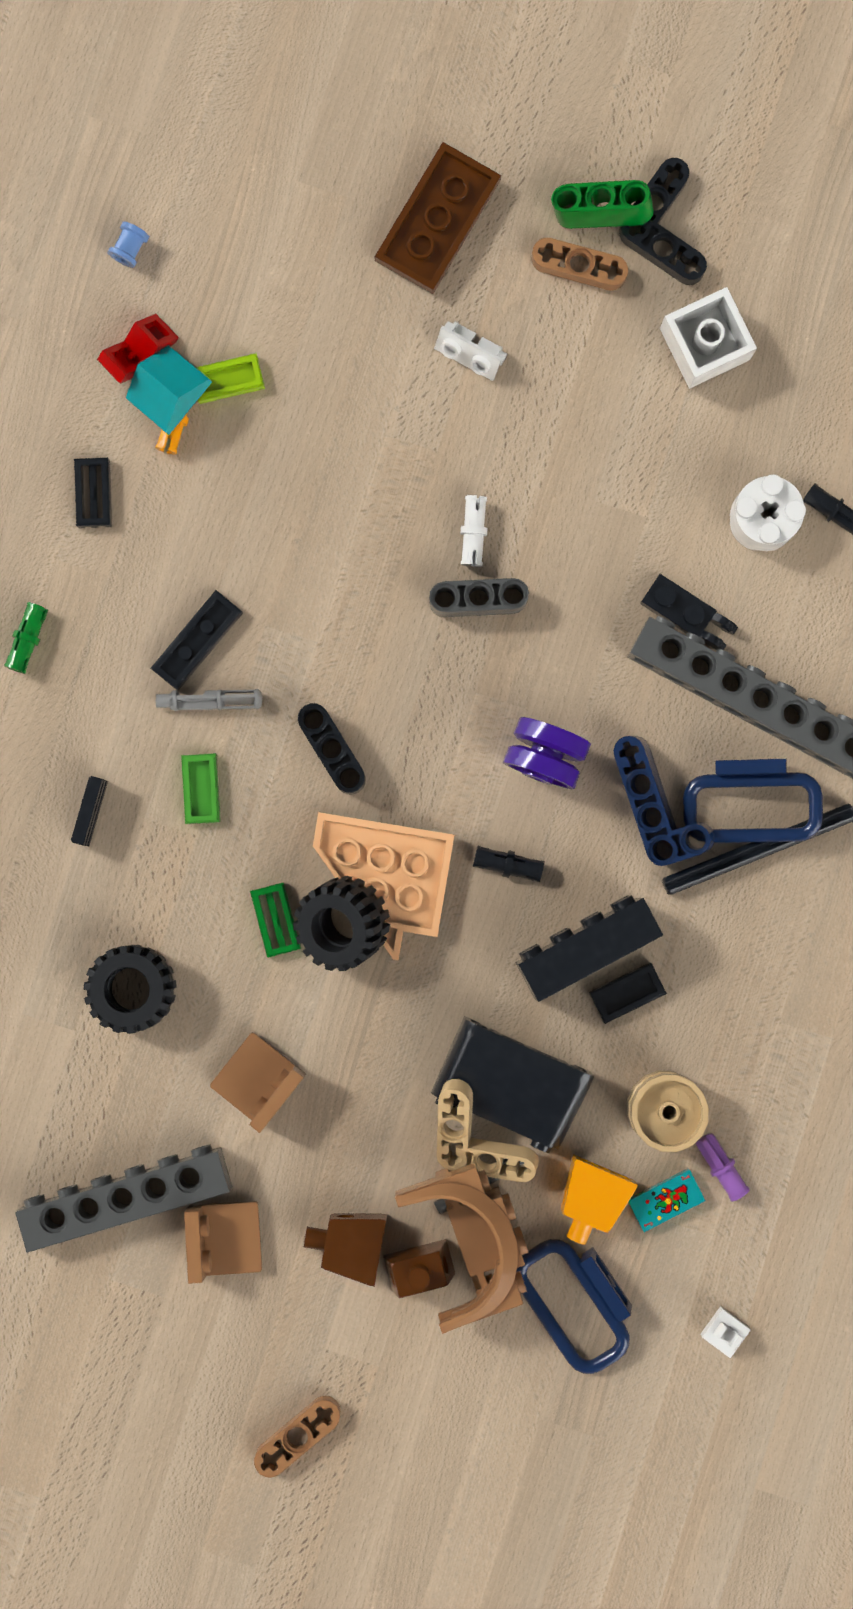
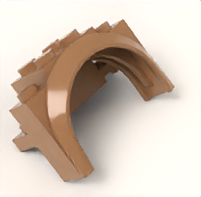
M475 1163L453 1171L444 1168L436 1171L433 1178L395 1191L398 1208L432 1199H447L445 1200L447 1212L467 1270L474 1283L477 1296L463 1305L438 1313L442 1334L523 1305L521 1294L527 1292L521 1272H516V1270L525 1265L522 1255L529 1252L520 1226L516 1228L512 1226L511 1221L517 1218L509 1194L501 1195L499 1186L491 1189L485 1170L478 1172ZM495 1269L493 1275L492 1273L485 1275V1272Z

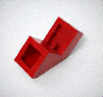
M153 314L136 321L125 340L102 350L97 360L121 384L133 378L138 363L168 345L170 347L173 346L179 337L157 314Z

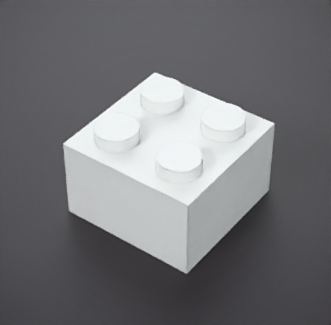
M727 287L666 315L660 327L689 389L749 361L757 349Z

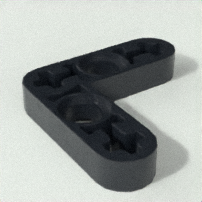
M669 158L661 164L647 184L650 194L657 195L663 200V207L657 211L654 210L651 219L642 225L641 234L636 233L632 236L629 234V226H620L619 236L626 246L685 285H694L703 278L707 269L705 257L692 246L659 225L684 189L689 178L688 165L682 159ZM679 171V179L675 178L669 185L668 190H666L663 185L667 180L668 172ZM635 201L633 205H638L643 201ZM658 241H666L671 245L672 253L669 256L661 257L655 253L653 249L654 244ZM680 251L682 252L681 257L674 266L671 263L674 261L677 252ZM692 261L697 264L696 271H692L690 274L685 273V264L689 265Z

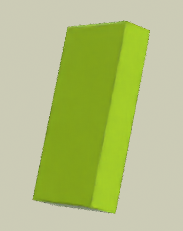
M257 353L195 367L212 381L198 399L199 404L265 389Z

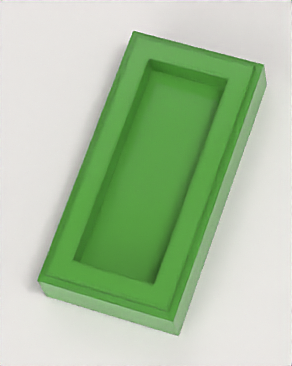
M217 754L181 755L185 824L221 822Z

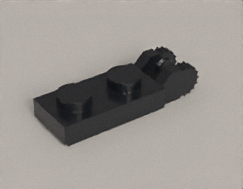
M662 574L658 575L640 603L656 615L671 621L676 628L685 634L689 632L705 640L707 645L715 650H724L726 644L719 637L705 631L709 622L730 634H735L738 629L735 623L716 613V609Z

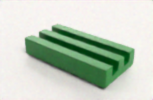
M284 882L250 891L267 958L301 949V945L297 943L295 938L298 934L294 930V918ZM276 891L279 892L292 942L291 945L287 946L273 892ZM265 894L279 948L273 949L260 900V896Z

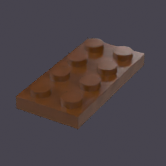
M442 142L374 256L375 262L429 293L434 294L501 181V175Z

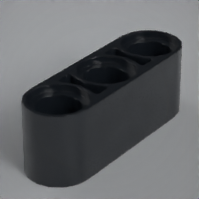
M317 703L305 705L298 714V723L301 730L338 789L347 795L359 793L366 783V776L359 762L326 709ZM313 711L323 715V723L316 729H310L305 725L306 716ZM331 740L339 742L342 746L341 753L335 758H327L323 754L324 744ZM348 769H353L360 775L358 784L352 788L343 786L340 781L342 773Z

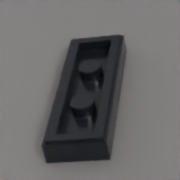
M215 590L150 669L179 691L243 612Z

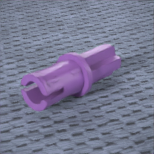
M712 1133L702 1136L696 1142V1146L712 1169L710 1171L712 1177L716 1176L729 1195L731 1202L745 1196L750 1190L734 1167L735 1160L733 1158L729 1159Z

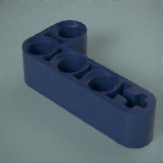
M625 736L619 739L614 746V757L650 861L655 865L666 866L698 856L710 850L715 842V833L708 824L700 822L677 829L647 741L639 736ZM630 745L638 746L639 752L634 754L635 760L632 756L627 757L625 754ZM636 763H644L646 767L643 769H635L632 772H630L629 767L636 766ZM641 774L646 775L651 783L649 791L645 794L639 792L635 786L636 778ZM650 807L657 808L661 813L662 819L658 826L649 824L646 819V813ZM694 829L702 831L706 837L705 845L702 848H696L690 843L689 836ZM660 840L668 841L673 848L672 855L668 859L662 858L657 852V845Z

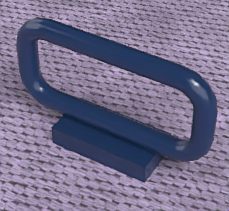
M787 758L716 760V774L697 776L689 782L684 790L683 820L685 826L698 823L697 795L699 791L705 788L800 786L808 792L809 820L805 826L799 828L713 829L715 833L714 843L799 842L808 840L816 835L822 826L823 795L821 786L816 779L808 774L787 772ZM692 830L690 833L691 837L697 841L706 842V837L702 831Z
M549 1239L530 1249L529 1253L522 1255L525 1265L516 1270V1272H521L527 1290L522 1295L566 1361L576 1371L583 1374L600 1372L626 1354L630 1345V1335L623 1320L631 1316L632 1304L593 1247L582 1253L580 1258L568 1243L560 1239ZM557 1253L564 1258L615 1334L616 1342L614 1346L594 1359L586 1360L578 1354L527 1277L528 1268L548 1254Z

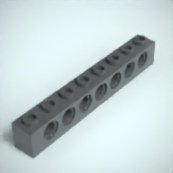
M657 616L656 619L648 618L627 658L853 779V757L849 756L845 751L846 741L848 739L853 740V719L842 714H838L836 717L825 711L827 706L813 698H808L807 701L795 695L796 689L780 681L774 684L765 679L766 673L751 665L745 668L735 663L736 658L732 654L722 649H717L716 652L704 646L705 640L689 632L686 636L674 630L675 625L671 621L663 617ZM665 642L675 644L678 648L677 658L669 659L665 657L661 649L662 644ZM701 658L707 662L708 673L706 675H699L694 672L692 668L693 659ZM730 674L736 677L738 680L737 691L732 692L725 689L722 683L724 675ZM755 691H763L768 696L769 702L766 708H760L754 703L753 694ZM786 707H792L798 712L799 719L796 724H790L784 719L783 713ZM817 723H822L828 728L829 736L826 741L819 740L815 736L814 727Z

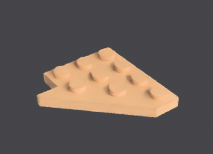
M318 812L313 841L314 849L335 878L341 879L344 876H352V881L358 878L365 881L364 886L366 888L372 885L377 890L374 893L377 898L383 897L385 903L382 905L383 910H388L390 916L385 920V923L390 924V930L384 935L387 939L383 946L392 959L399 961L403 931L438 937L454 835Z

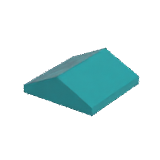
M168 345L138 363L126 399L170 435L212 381Z

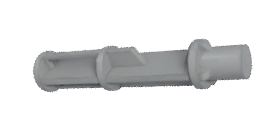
M259 689L207 690L203 695H180L177 690H173L170 694H156V708H170L174 711L260 709L263 702L262 693ZM225 693H254V694H231V695H225ZM254 704V706H225V705Z

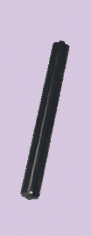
M845 804L823 813L822 826L817 834L811 838L853 822V807L851 804ZM808 820L788 828L803 827L807 824ZM804 841L751 842L664 877L662 883L667 894L672 895Z

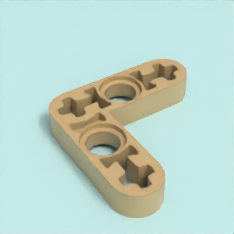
M460 1079L446 1081L438 1099L437 1160L439 1164L445 1169L453 1171L475 1163L478 1172L485 1170L487 1177L516 1182L532 1180L535 1177L539 1164L536 1152L525 1146L471 1138L472 1088ZM453 1094H457L458 1100H460L458 1107H453ZM446 1121H458L464 1129L460 1131L452 1130L447 1126ZM452 1143H457L456 1156L452 1155L450 1150ZM490 1154L497 1162L493 1164L485 1163L480 1159L479 1155ZM504 1158L507 1159L506 1165L502 1164ZM519 1161L524 1162L525 1167H521Z

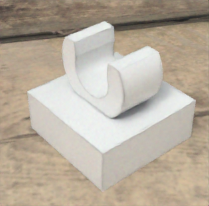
M720 1306L700 1335L731 1358L750 1332V1328Z

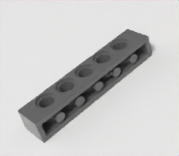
M211 1144L192 1149V1156L179 1159L178 1154L167 1156L157 1160L159 1166L145 1169L144 1164L124 1170L125 1176L112 1180L111 1174L92 1179V1186L79 1189L78 1185L75 1184L57 1190L58 1196L45 1200L44 1194L24 1200L25 1206L17 1210L15 1214L26 1253L230 1192L233 1186L222 1148L219 1147L212 1150ZM190 1167L197 1170L200 1177L199 1183H186L182 1176L183 1169ZM151 1178H160L164 1181L166 1185L164 1194H155L151 1191L149 1187ZM118 1188H126L131 1192L132 1202L130 1204H122L117 1200L116 1190ZM84 1198H92L97 1202L99 1207L97 1214H89L84 1210ZM51 1208H58L64 1213V1224H56L50 1219L49 1213Z

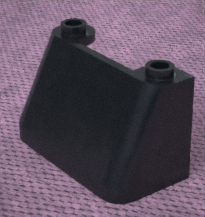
M464 1016L431 1094L437 1097L435 1103L438 1105L439 1095L445 1082L451 1079L463 1080L472 1088L473 1114L531 1139L530 1145L545 1153H550L551 1148L559 1150L595 1076L584 1068L575 1064L569 1065L564 1060H559L498 1033L496 1030L491 1028L488 1030L487 1027ZM453 1094V1107H458L460 1100H458L457 1094Z

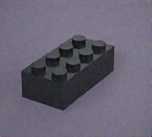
M627 895L610 904L612 911L605 915L601 911H597L580 920L582 927L572 932L570 928H565L549 937L552 943L541 948L540 945L535 944L520 952L521 959L515 963L534 999L540 1002L662 937L663 933L645 899L633 898L632 895Z

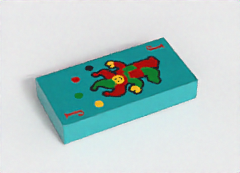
M687 1168L632 1196L628 1203L643 1232H646L706 1200L690 1169Z

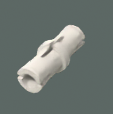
M477 495L465 496V521L460 531V534L464 535L461 565L469 566L471 564L473 567H480L483 565V538L487 536L488 529L484 527L487 497L479 496L477 498Z

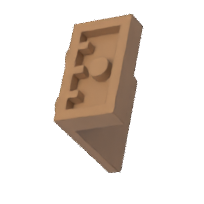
M252 1032L211 1082L210 1087L252 1121L249 1125L258 1133H261L299 1085L306 1073L260 1036Z
M257 1201L188 1206L184 1212L188 1284L202 1283L206 1276L261 1272L262 1252L259 1204Z

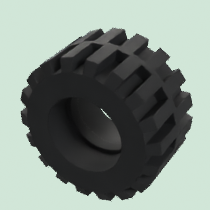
M344 876L341 879L338 877L333 878L309 892L299 902L301 906L296 909L294 914L299 919L293 923L294 930L299 931V935L295 938L298 944L302 943L305 949L302 952L305 956L312 955L314 957L312 962L317 966L324 963L326 970L333 971L338 968L339 972L346 971L350 967L353 969L380 950L379 947L384 945L387 939L384 935L390 930V924L385 923V920L390 917L389 911L382 908V905L385 903L383 897L377 898L374 894L377 890L372 885L366 888L364 880L358 878L352 881V876ZM332 908L341 911L347 916L352 925V938L345 937L337 931L331 918Z
M141 945L120 946L106 951V954L99 956L94 961L95 965L89 968L86 974L89 978L88 982H84L83 990H87V997L84 998L86 1005L90 1004L92 1009L89 1013L93 1018L97 1017L101 1021L99 1023L104 1028L110 1027L113 1029V1032L136 1033L156 1025L169 1013L171 1003L175 1001L174 988H177L176 980L173 981L172 973L174 972L172 967H168L165 963L166 959L162 955L156 954L155 950L149 947H141ZM126 968L139 970L145 975L149 983V997L146 1003L137 1009L122 1007L117 1003L112 993V983L116 974Z

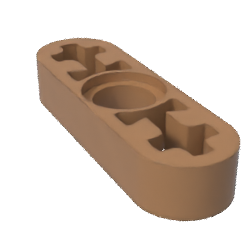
M542 238L533 247L532 264L542 273L609 291L621 288L628 275V266L625 260L613 254L553 238ZM545 249H551L552 256L556 258H550L549 262L542 261V255L538 253H544ZM563 252L567 253L564 268L559 267ZM576 256H582L588 260L589 268L584 272H576L571 268L570 261ZM599 261L598 269L601 270H598L597 276H592L595 262ZM610 266L617 267L616 273L619 275H616L614 280L608 279V273L605 272L609 271Z
M330 1396L316 1398L258 1447L254 1458L257 1472L268 1478L278 1476L338 1425L341 1410L338 1402ZM321 1406L324 1410L330 1407L332 1409L331 1420L328 1421L326 1418H323L317 1422L315 1429L319 1432L315 1434L310 1423L317 1418L319 1413L318 1407ZM295 1427L304 1429L308 1436L307 1441L299 1446L293 1445L288 1440V1432ZM280 1439L285 1450L278 1455L277 1465L274 1466L272 1463L265 1465L263 1463L264 1453L267 1452L269 1455H273L278 1451L281 1444L277 1441Z

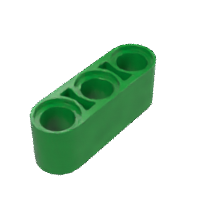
M640 180L563 184L555 189L551 197L558 223L568 229L638 226L648 222L654 212L650 189L646 183ZM635 201H643L638 205H631ZM600 203H608L603 207H597V205H599ZM569 204H575L571 208L564 209Z

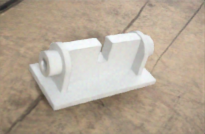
M447 321L445 326H442L434 349L443 353L447 358L470 368L476 374L493 381L499 366L503 364L507 353L502 351L503 347L494 344L484 337L480 339L478 344L472 342L476 336L475 332L456 321L454 323Z

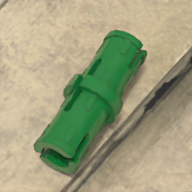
M27 602L19 628L13 632L12 637L14 641L4 667L22 674L26 673L34 647L39 645L40 639L38 636L49 611L48 609Z

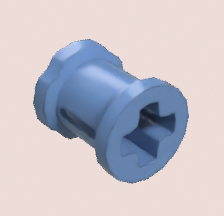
M124 221L120 226L122 232L114 247H110L107 253L122 265L134 268L137 263L135 257L142 244L147 243L149 235L136 225Z

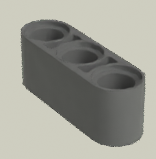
M516 578L444 581L437 583L431 589L429 604L433 613L439 617L516 614L526 606L529 590L522 580ZM511 588L517 589L522 594V600L517 604L508 603L503 596L506 590ZM481 590L487 594L489 600L486 604L477 606L470 601L469 595L473 591ZM441 592H448L454 597V602L449 607H440L435 602V597Z

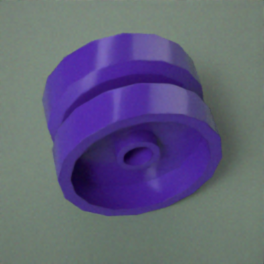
M520 717L514 735L519 741L531 746V748L521 745L509 746L503 764L542 783L553 784L571 790L575 789L580 772L574 765L562 759L575 762L585 760L591 743L557 726L532 718Z

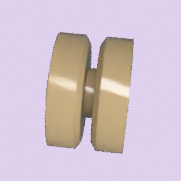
M655 1071L644 1075L632 1087L627 1099V1116L632 1129L648 1146L661 1152H679L691 1147L702 1137L708 1124L709 1107L703 1092L694 1082L674 1071ZM666 1106L674 1108L673 1113H667L665 1118L663 1117L662 1111Z

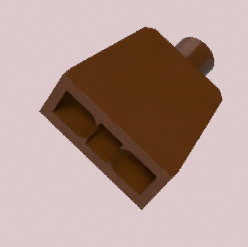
M331 1214L327 1230L307 1226L303 1247L324 1251L321 1268L375 1287L387 1214Z
M447 1239L383 1255L391 1290L398 1298L449 1285L455 1275Z

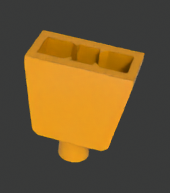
M573 1154L561 1203L562 1214L573 1219L566 1237L579 1244L586 1245L592 1228L609 1233L636 1191L638 1184L635 1180Z

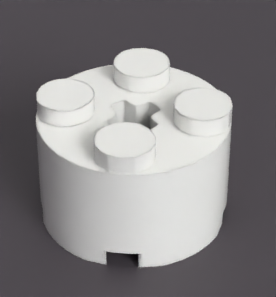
M774 474L760 477L748 483L732 503L730 528L736 540L744 547L751 550L774 551L786 544L797 533L802 525L806 507L801 494L789 481ZM766 510L770 511L771 517L769 516L764 519L761 513Z

